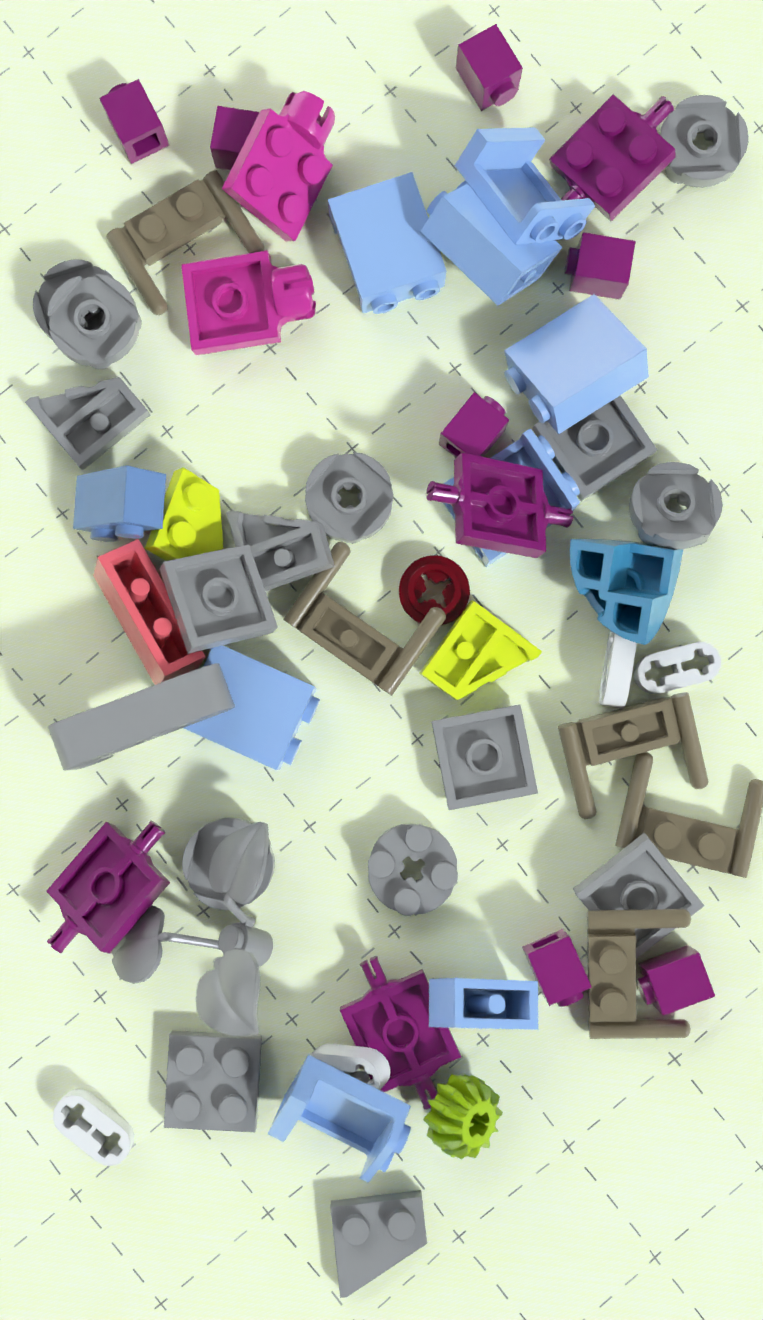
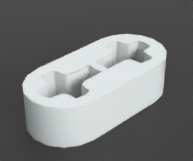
M612 631L609 632L599 692V704L623 709L629 695L637 643L622 638Z
M695 642L653 653L641 658L636 663L633 671L634 681L643 692L649 694L664 693L703 683L713 679L719 673L721 656L715 647L705 642ZM694 650H697L699 657L707 656L709 665L702 667V675H700L698 669L682 670L681 662L692 660L694 658ZM651 661H654L657 668L670 665L672 667L673 674L661 677L660 686H657L654 680H646L645 672L651 669Z
M322 1044L310 1054V1056L378 1090L390 1078L389 1063L384 1055L376 1049L339 1044ZM363 1065L365 1071H361L358 1069ZM368 1074H372V1075H373V1079H372V1080L369 1079V1075H368Z
M75 1089L68 1092L57 1103L53 1111V1121L57 1130L102 1165L113 1166L121 1163L127 1157L134 1144L135 1134L132 1126L95 1095L86 1090ZM79 1103L85 1108L82 1112L84 1119L79 1118L74 1123L68 1118L71 1112L69 1107L73 1108ZM113 1132L118 1133L121 1136L118 1141L119 1147L114 1146L111 1150L106 1149L103 1146L106 1142L105 1136L109 1137Z

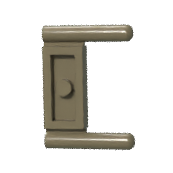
M217 170L206 174L201 181L199 179L195 180L124 222V227L115 228L106 235L107 240L154 315L164 314L168 309V305L144 266L154 264L223 223L222 219L227 218L248 253L265 251L262 241L237 201L222 190L225 182Z
M337 542L331 549L335 567L313 575L283 620L392 696L446 619V614L438 607L431 608L404 648L400 647L323 593L351 553L350 547L346 543Z
M688 692L677 693L668 698L662 697L623 709L579 719L578 722H569L558 726L578 813L583 819H591L597 812L586 769L588 765L594 766L677 744L681 741L691 786L695 789H703L709 783Z
M648 752L636 754L615 846L625 848L645 833L666 859L747 878L763 808V781L753 779L749 782L738 830L644 807L643 804L652 769L653 756Z
M688 910L587 911L588 980L592 987L588 989V1028L590 1039L687 1038L689 1036L691 1028L689 1022L685 1019L636 1020L635 929L686 928L691 923V915Z

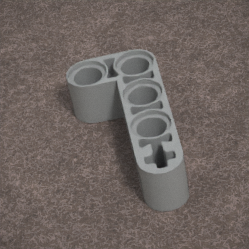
M216 663L62 719L49 725L48 729L63 771L78 770L107 760L117 752L235 708L220 664Z

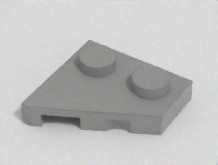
M120 377L100 381L92 387L78 386L65 389L64 394L43 399L35 396L25 401L28 407L82 470L86 469L151 415Z
M233 510L226 512L235 547L249 544L265 591L335 567L323 524L310 520L284 519L279 516L245 514Z
M421 1190L331 1200L330 1208L340 1298L350 1296L427 1244Z

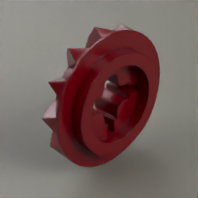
M431 555L417 559L407 567L400 579L399 599L404 612L418 624L422 622L433 607H438L445 612L446 619L442 625L453 622L462 614L469 601L470 586L465 572L456 562L443 556ZM425 575L427 580H431L434 585L441 582L444 583L447 580L450 581L441 593L446 607L443 608L434 599L424 600L421 603L418 602L426 592L425 580L422 576Z

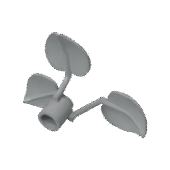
M257 822L228 835L216 848L210 863L209 878L212 889L217 893L225 894L224 905L240 922L226 926L221 931L218 940L162 932L165 921L164 912L162 909L151 905L112 950V963L117 975L123 981L129 983L144 982L157 970L162 958L161 942L169 941L221 950L224 955L215 958L213 962L215 969L206 972L198 982L196 1008L200 1019L208 1027L217 1032L232 1036H253L259 1034L257 1020L260 993L259 967L269 960L273 951L272 936L267 931L253 927L255 918L247 916L235 903H248L261 886L268 855L269 831L267 823Z

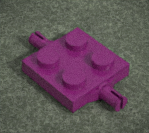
M613 94L549 158L551 167L566 180L570 189L561 200L590 198L595 205L594 208L611 222L676 158L675 148L661 137L656 129L674 111L669 100L666 102V97L661 96L644 115H641L638 112L632 111Z
M462 452L454 460V486L430 481L426 490L428 501L452 505L455 514L456 544L539 558L546 552L545 530L547 525L553 524L568 528L573 521L572 509L549 505L543 490L542 469Z
M150 820L145 829L133 841L128 839L115 825L105 822L46 890L59 905L65 920L47 940V943L55 951L63 953L69 943L80 933L87 936L100 952L110 954L170 884V881L153 865L148 854L150 849L166 833L157 823Z
M378 956L371 957L370 963L376 976L373 974L368 960L359 964L371 989L362 997L340 1006L341 1015L355 1046L376 1049L387 1059L390 1066V1078L380 1091L385 1093L398 1086L414 1085L422 1102L423 1109H430L431 1105L427 1101L429 1097L425 1090L428 1091L431 1100L435 1099L438 1094L431 1076L441 1066L461 1058L460 1051L449 1028L429 1027V982L423 969L402 979L387 981L378 961ZM368 1074L370 1080H372V1079H373V1075H372V1074Z

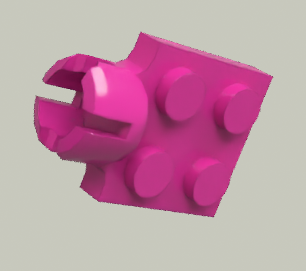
M304 90L297 94L294 92L290 93L279 115L271 108L260 111L222 187L223 191L284 241H296L333 166L324 155V144L334 126L335 113L330 106H327L321 117L320 112L323 108L324 100Z
M268 250L181 264L191 350L195 355L281 342V328L287 322L311 319L315 316L316 301L312 299L314 286L307 266L303 264L279 268L273 266Z

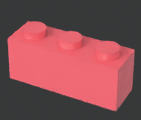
M137 539L97 557L93 576L154 685L199 669L206 656L203 651L187 653L165 584L140 540Z

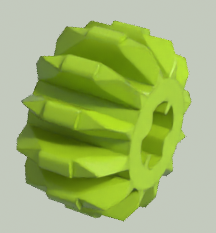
M451 1074L447 1084H437L438 1094L435 1099L427 1100L431 1105V1111L423 1119L429 1126L427 1137L432 1140L433 1144L440 1147L442 1152L453 1158L457 1157L462 1160L468 1156L476 1159L481 1147H490L489 1138L492 1133L499 1132L495 1124L503 1113L497 1107L500 1096L490 1086L485 1084L484 1080L474 1075L468 1076L464 1074L463 1076Z

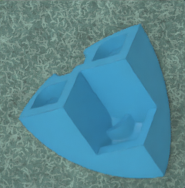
M571 539L570 565L572 576L579 594L587 598L592 608L598 614L597 620L622 638L646 645L655 637L667 614L677 583L684 549H668L658 545L651 546L640 542L620 540Z

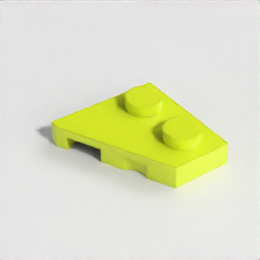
M184 467L175 470L164 498L163 528L151 530L144 549L165 561L222 550L223 535L219 489Z
M470 601L419 674L453 699L459 700L476 691L478 687L506 675L508 671L536 659L542 651L478 603Z

